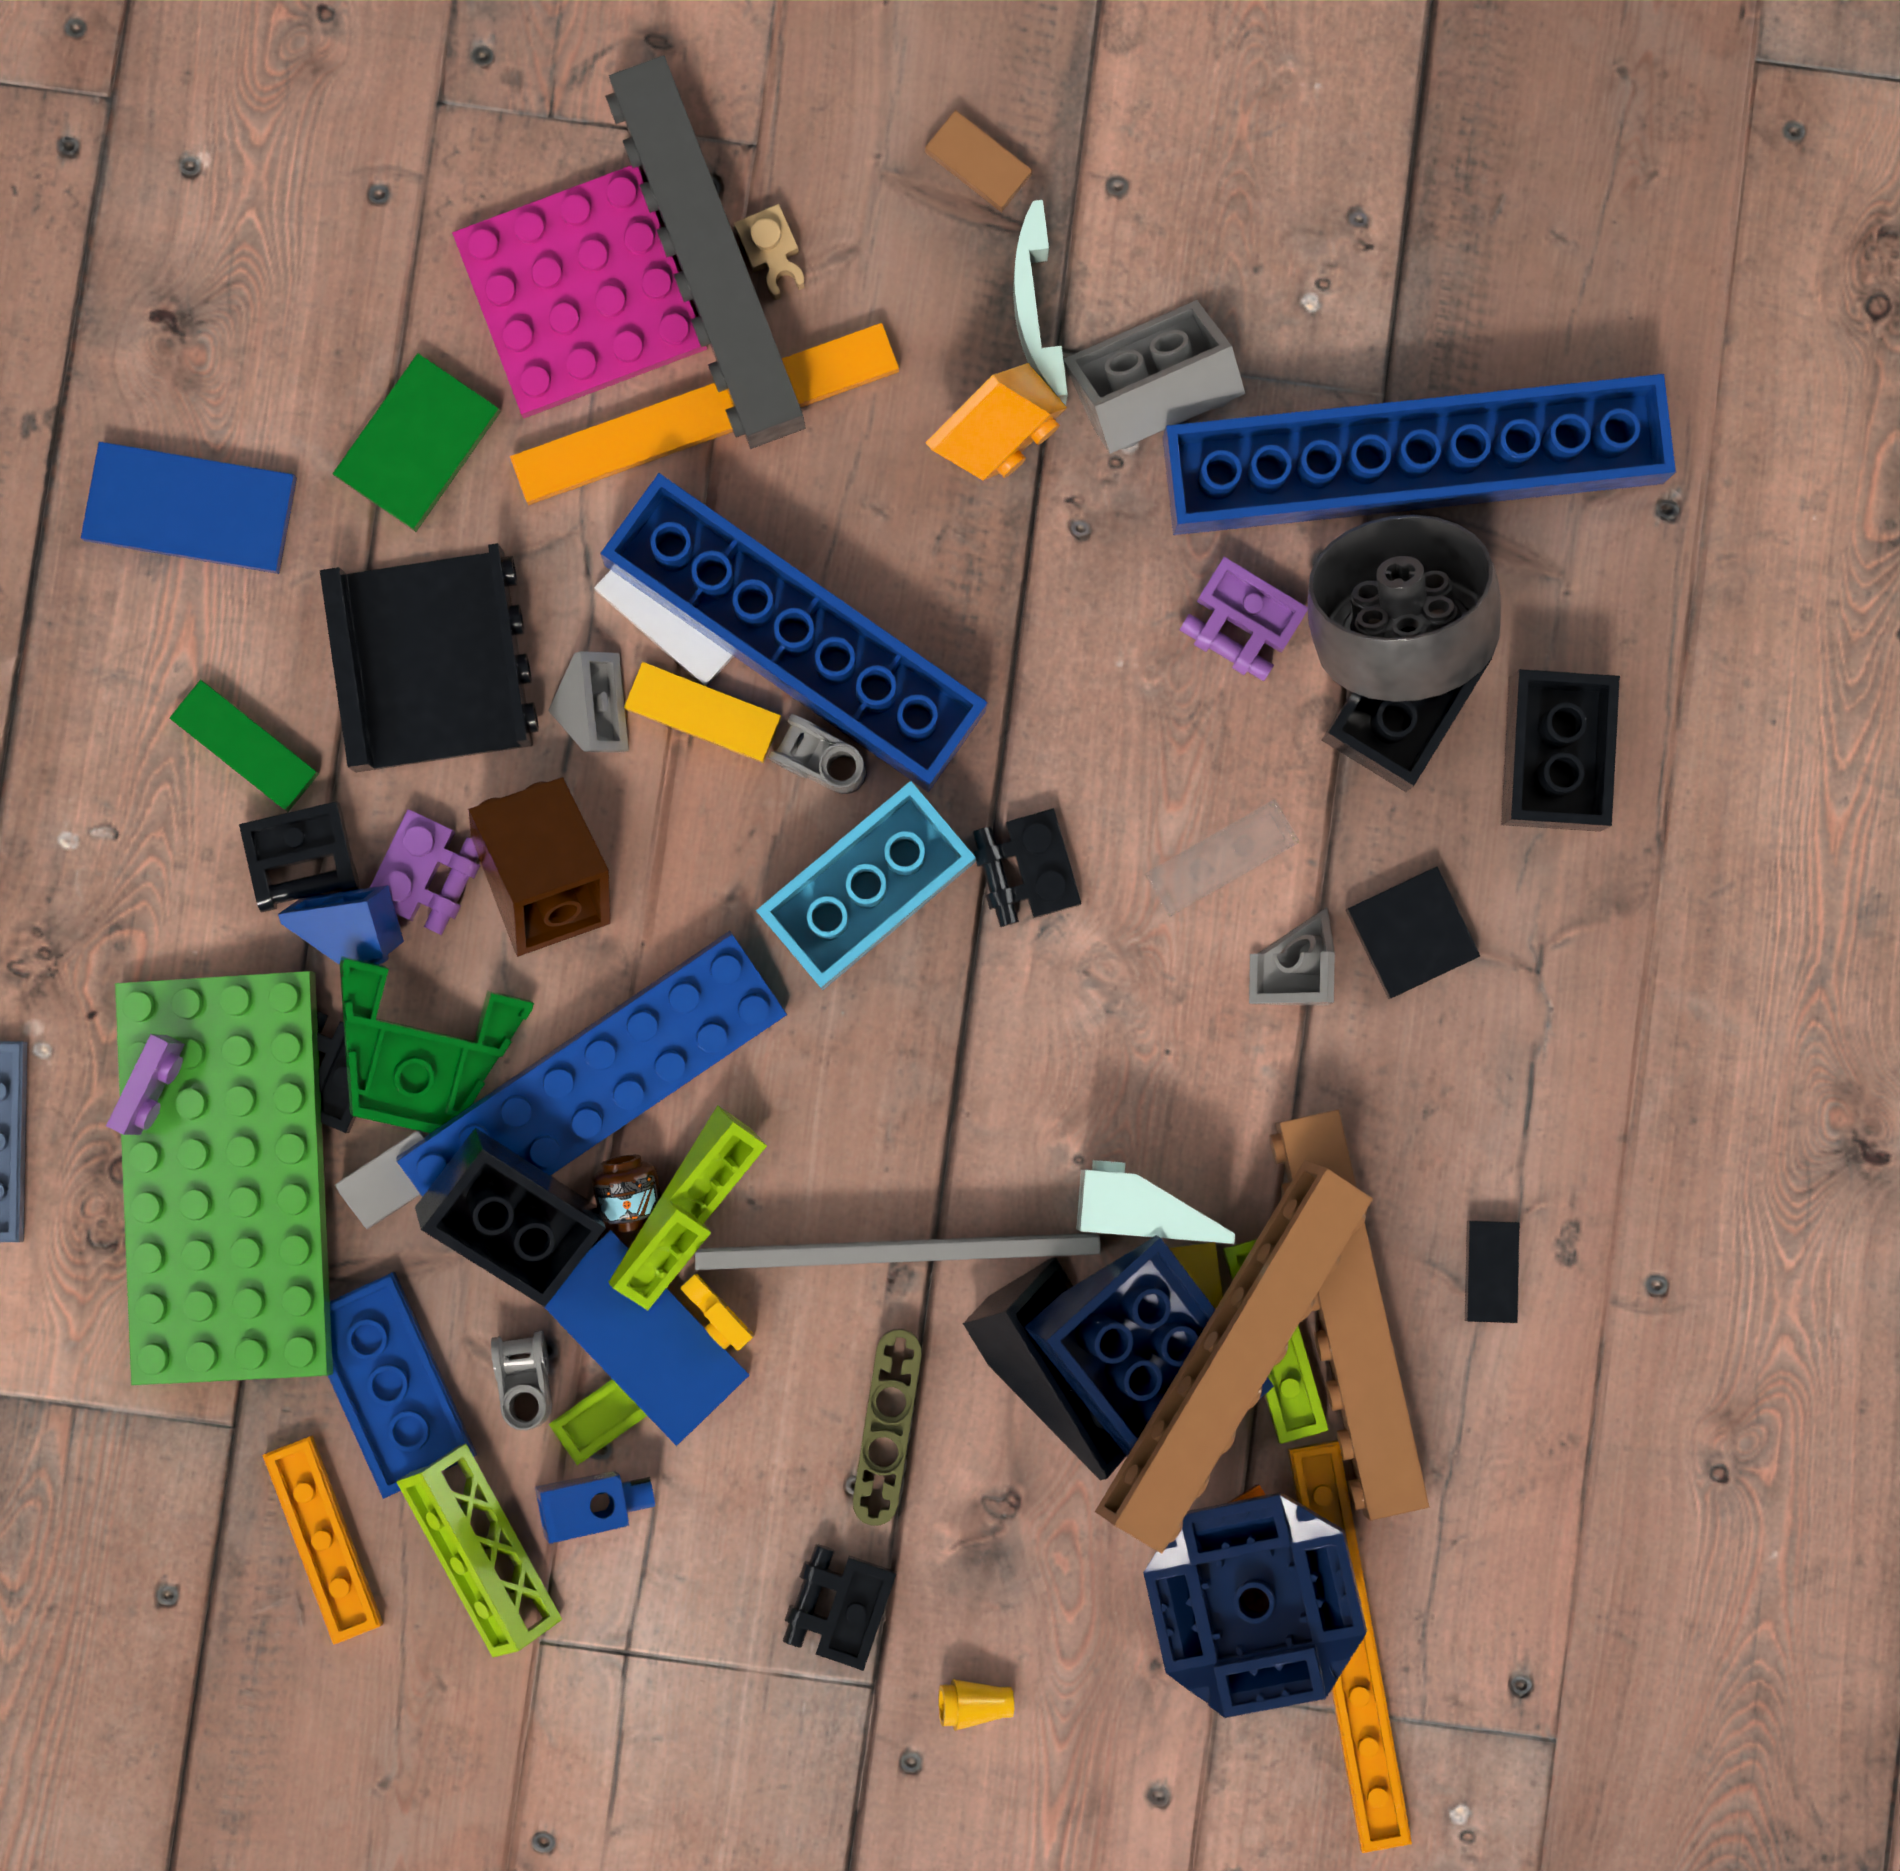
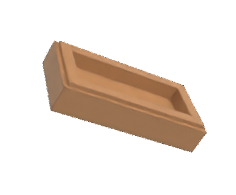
M956 110L925 147L927 155L1001 213L1032 176L1031 168Z

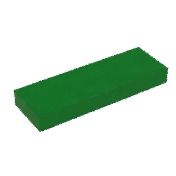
M201 679L169 718L287 812L291 810L319 775L316 770Z

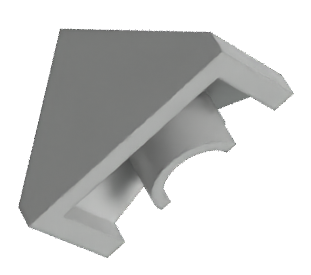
M1327 907L1258 954H1250L1249 1004L1326 1006L1334 1003L1335 951Z

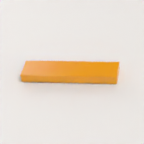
M313 1435L263 1454L262 1456L333 1645L382 1626V1618Z

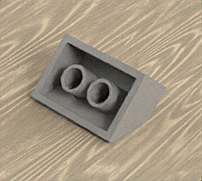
M1198 300L1063 359L1093 429L1110 454L1136 445L1140 440L1165 430L1167 425L1182 424L1185 420L1210 409L1223 407L1230 400L1246 394L1232 345Z

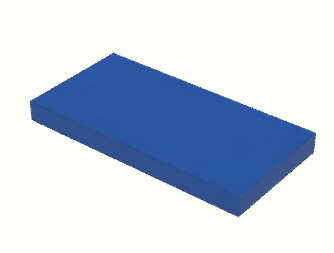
M98 442L81 539L86 542L279 574L297 477L294 474Z
M610 1230L586 1253L544 1308L677 1446L750 1375L709 1335L697 1319L667 1288L650 1309L646 1310L611 1287L608 1282L629 1248Z
M392 1272L331 1300L333 1375H328L382 1498L384 1499L401 1491L396 1483L397 1480L411 1471L429 1466L460 1445L467 1444L473 1457L476 1456L477 1452L396 1273ZM455 1462L454 1464H452L451 1466H449V1467L446 1468V1469H449V1468H451V1467L457 1465L458 1463Z

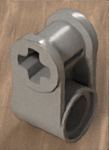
M790 714L787 720L790 727L778 750L771 751L768 759L780 767L800 777L809 778L834 792L849 794L858 790L865 782L867 775L866 765L859 751L852 745L830 735L812 722ZM840 757H848L856 762L855 773L851 778L844 781L833 779L829 771L831 764Z
M543 1330L535 1331L533 1337L503 1341L500 1336L492 1337V1363L498 1383L503 1419L509 1426L517 1430H529L541 1426L548 1420L552 1410L548 1378V1350ZM530 1353L529 1358L510 1359L512 1355ZM528 1392L538 1400L539 1411L532 1421H524L515 1413L514 1402L521 1393Z

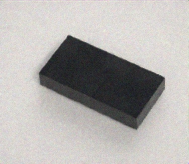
M1467 1221L1465 1321L1518 1323L1520 1222Z

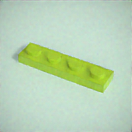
M1257 1239L1223 1248L1232 1281ZM1298 1325L1288 1341L1286 1355L1280 1363L1272 1368L1268 1375V1379L1274 1387L1265 1394V1398L1279 1444L1329 1431Z

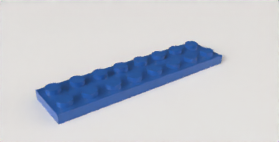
M728 931L424 1137L423 1140L397 1156L396 1161L423 1197L471 1132L477 1128L551 1176L785 1017L787 1013L731 931Z

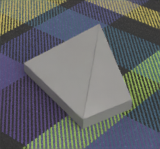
M585 651L574 653L548 710L584 752L629 751L619 653Z

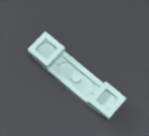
M1036 200L1032 202L1026 214L1017 245L1013 281L1015 319L1027 362L1066 405L1068 392L1062 346L1046 348L1041 346L1031 263L1048 261L1049 244L1043 200Z

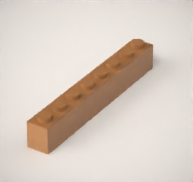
M1339 1110L1275 1123L1277 1133L1269 1135L1275 1163H1284L1288 1183L1281 1184L1282 1197L1304 1160L1328 1168L1356 1187ZM1364 1222L1361 1228L1351 1235L1340 1254L1341 1259L1337 1269L1331 1276L1325 1279L1316 1294L1311 1312H1318L1322 1329L1321 1331L1314 1332L1317 1352L1321 1362L1329 1360L1333 1380L1325 1381L1329 1404L1332 1411L1340 1410L1344 1426L1343 1430L1336 1431L1343 1461L1351 1459L1355 1479L1348 1480L1354 1510L1362 1509L1364 1516L1372 1521L1430 1507Z
M1304 1160L1095 1510V1513L1163 1554L1167 1545L1179 1535L1183 1526V1518L1193 1501L1200 1497L1207 1488L1210 1478L1209 1474L1221 1454L1227 1452L1232 1446L1236 1436V1429L1247 1410L1254 1407L1262 1393V1385L1272 1368L1280 1363L1286 1355L1288 1341L1297 1326L1311 1313L1315 1302L1314 1298L1325 1279L1331 1276L1337 1269L1341 1259L1340 1254L1351 1235L1357 1232L1363 1225L1367 1215L1366 1210L1373 1198L1328 1168Z

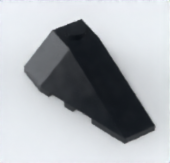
M1055 1257L1048 1259L988 1296L965 1320L963 1325L988 1366L1099 1480L1108 1479L1126 1455L1024 1328L1060 1294L1073 1287Z

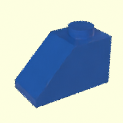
M388 885L300 898L278 914L280 923L337 964H340L341 956L379 965L389 959L388 954L404 942Z

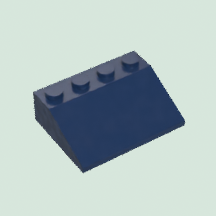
M1155 1236L1060 1294L1024 1328L1126 1457H1128L1214 1313L1215 1308L1159 1236ZM1268 1377L1262 1385V1393L1259 1400L1274 1387Z

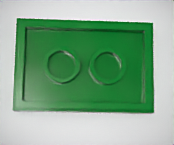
M417 353L332 474L404 525L417 532L501 411L485 398Z

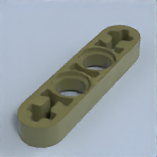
M893 1329L885 1333L876 1349L853 1495V1509L856 1516L863 1523L871 1526H881L889 1522L895 1515L899 1502L921 1362V1344L912 1332L905 1329ZM896 1338L906 1339V1347L914 1350L913 1358H904L901 1375L911 1374L910 1384L895 1378L879 1379L881 1369L891 1373L893 1359L889 1354H885L884 1349L886 1345H894ZM885 1388H897L906 1398L904 1410L896 1416L884 1415L877 1407V1396ZM878 1438H889L896 1443L898 1448L897 1459L888 1466L875 1464L869 1456L870 1444ZM864 1470L877 1475H896L894 1484L884 1480L882 1498L890 1500L889 1508H881L877 1516L870 1515L869 1506L861 1504L862 1496L867 1497L871 1495L874 1478L863 1479Z

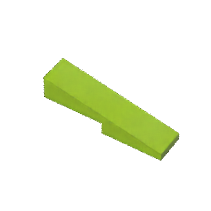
M717 1105L608 1283L613 1289L644 1309H650L711 1234V1231L704 1224L705 1221L767 1147L750 1127Z

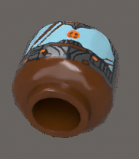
M637 1154L618 1156L603 1161L601 1163L602 1169L592 1178L596 1205L602 1220L605 1223L618 1224L620 1232L640 1230L661 1198L655 1167L651 1163L642 1161L641 1156Z

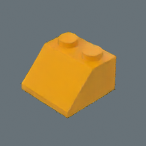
M1026 363L993 374L925 443L932 451L981 480H986L998 474L1006 478L1024 463L1026 457L1022 452L1033 441L1039 445L1059 428L1060 425L1055 419L1067 407L1032 366Z

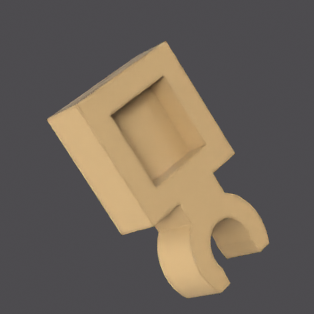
M779 204L734 223L735 230L754 273L766 267L768 268L767 287L770 295L775 300L781 298L777 281L782 276L792 277L799 290L805 288L801 269L787 259L799 254V249Z

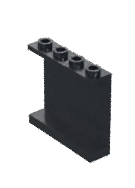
M498 543L489 544L488 553L346 574L340 567L319 570L347 766L354 772L358 773L533 746L531 733L539 732L538 717L534 702L526 703L524 684L532 682L527 653L519 654L516 636L524 634V622L520 605H512L509 586L517 585L516 568L513 556L505 557L504 551Z

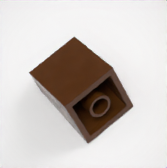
M563 777L549 782L534 783L523 791L502 798H490L478 806L469 809L471 838L517 957L610 924L609 869Z

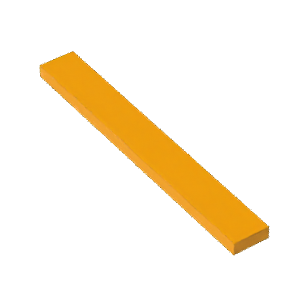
M882 323L782 358L800 408L899 372V367ZM715 383L514 454L510 458L528 505L733 432L725 409L733 407V403L728 390L718 393Z
M1334 1440L1289 1448L1288 1454L1297 1502L1345 1531L1367 1628L1365 1637L1331 1690L1359 1847L1362 1853L1410 1845L1412 1844L1339 1442Z

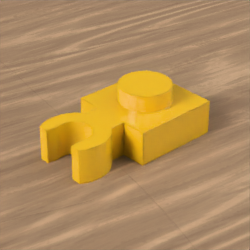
M697 1273L680 1287L710 1321L704 1328L724 1350L732 1345L739 1351L755 1336Z

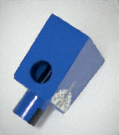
M616 1471L535 1486L543 1534L549 1544L629 1526L628 1512L655 1507L650 1477L621 1482V1477ZM607 1493L609 1496L608 1507L602 1511L592 1512L590 1508L592 1498L595 1495Z

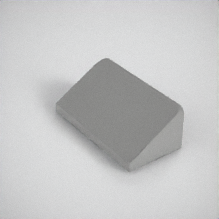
M419 1130L335 1184L342 1198L366 1229L371 1228L421 1195L397 1163L396 1157L423 1140L427 1136L425 1132Z

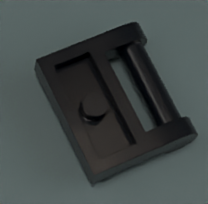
M331 802L239 824L254 894L261 913L277 909V904L338 889H342L343 892L360 889L358 874L353 862L339 802ZM334 856L337 870L273 885L270 881L268 872L270 870Z

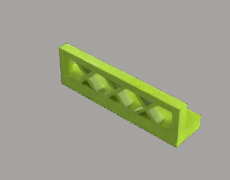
M467 1444L456 1447L429 1466L411 1471L396 1481L492 1658L520 1651L562 1620ZM455 1462L458 1463L466 1477L463 1494L451 1491L442 1474L443 1470ZM473 1508L484 1511L490 1521L487 1538L477 1536L470 1525ZM497 1552L508 1555L514 1565L511 1583L500 1580L494 1569ZM521 1596L532 1599L542 1616L541 1620L528 1629L519 1615Z

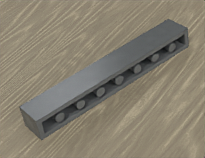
M665 55L609 75L614 93L605 96L615 124L625 121L630 137L622 140L632 168L642 166L648 182L639 185L649 213L659 210L664 227L656 230L666 257L676 255L682 271L673 275L683 302L693 299L699 314L698 317L691 319L701 347L710 344L716 361L708 364L717 391L719 393L728 390L733 407L725 409L735 437L745 435L750 449L806 429L800 405Z

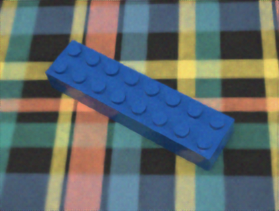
M660 473L657 474L600 553L604 566L928 793L986 712L988 702Z

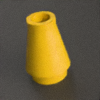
M952 1679L949 1685H940L938 1708L941 1725L953 1726V1729L957 1731L1001 1718H1013L1014 1695L1012 1687H997Z

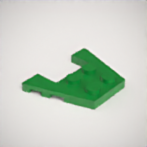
M341 956L340 977L350 1114L354 1117L432 1133L473 1104L485 1085L484 1080L498 1058L503 1057L512 1043L511 1038L523 1019L526 1020L534 1006V1003L530 1000L487 990L474 1040L377 1019L389 968Z

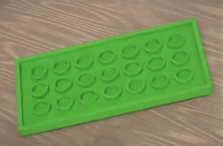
M302 971L115 983L120 1096L150 1034L168 1035L185 1044L180 1054V1057L183 1058L181 1069L170 1084H165L157 1101L161 1105L160 1111L152 1126L147 1130L143 1129L141 1135L121 1134L131 1386L333 1375L315 972Z

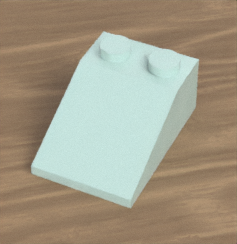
M1093 1160L1092 1170L1081 1169L1076 1229L1079 1231L1142 1237L1159 1236L1160 1238L1234 1244L1235 1234L1141 1176L1125 1173L1126 1163Z

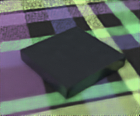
M1438 867L1432 868L1346 909L1388 1000L1480 957Z

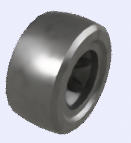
M1421 515L1389 516L1366 522L1343 533L1332 541L1318 556L1309 578L1308 621L1320 663L1335 682L1351 692L1371 699L1394 702L1421 700L1442 695L1464 685L1481 672L1493 657L1500 637L1501 594L1498 577L1486 546L1475 534L1456 523L1437 517ZM1436 609H1443L1445 613L1433 614L1431 612ZM1371 619L1381 620L1376 624H1367L1368 620ZM1406 627L1416 628L1412 632L1400 631L1401 629Z

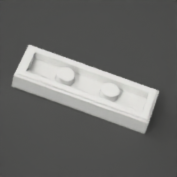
M610 570L594 587L597 593L702 685L707 687L734 657Z

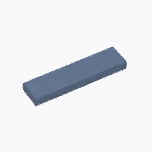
M0 1041V1242H24L28 1042Z

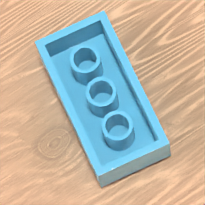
M910 781L756 911L818 986L824 990L975 863L976 857L912 781Z

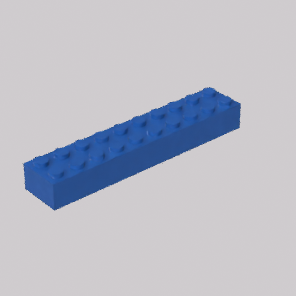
M1664 374L1167 425L1162 438L1173 535L1664 484L1676 473Z

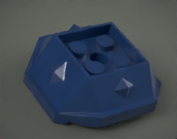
M1282 1492L1188 1511L1183 1518V1526L1177 1538L1167 1545L1163 1554L1156 1551L1143 1572L1166 1674L1208 1703L1209 1707L1224 1718L1326 1699L1367 1633L1344 1529ZM1249 1588L1261 1589L1268 1596L1269 1607L1259 1612L1250 1610L1244 1604L1243 1592Z

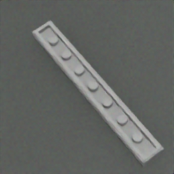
M1096 1233L700 1248L695 1252V1270L1101 1254L1100 1236Z

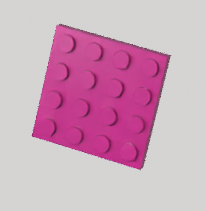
M630 165L452 232L523 419L707 350V346H700L691 319L696 316L690 301L683 302L673 274L678 273L674 259L672 256L666 257L656 229L661 228L656 212L649 213L639 186L644 181L638 167L633 169Z

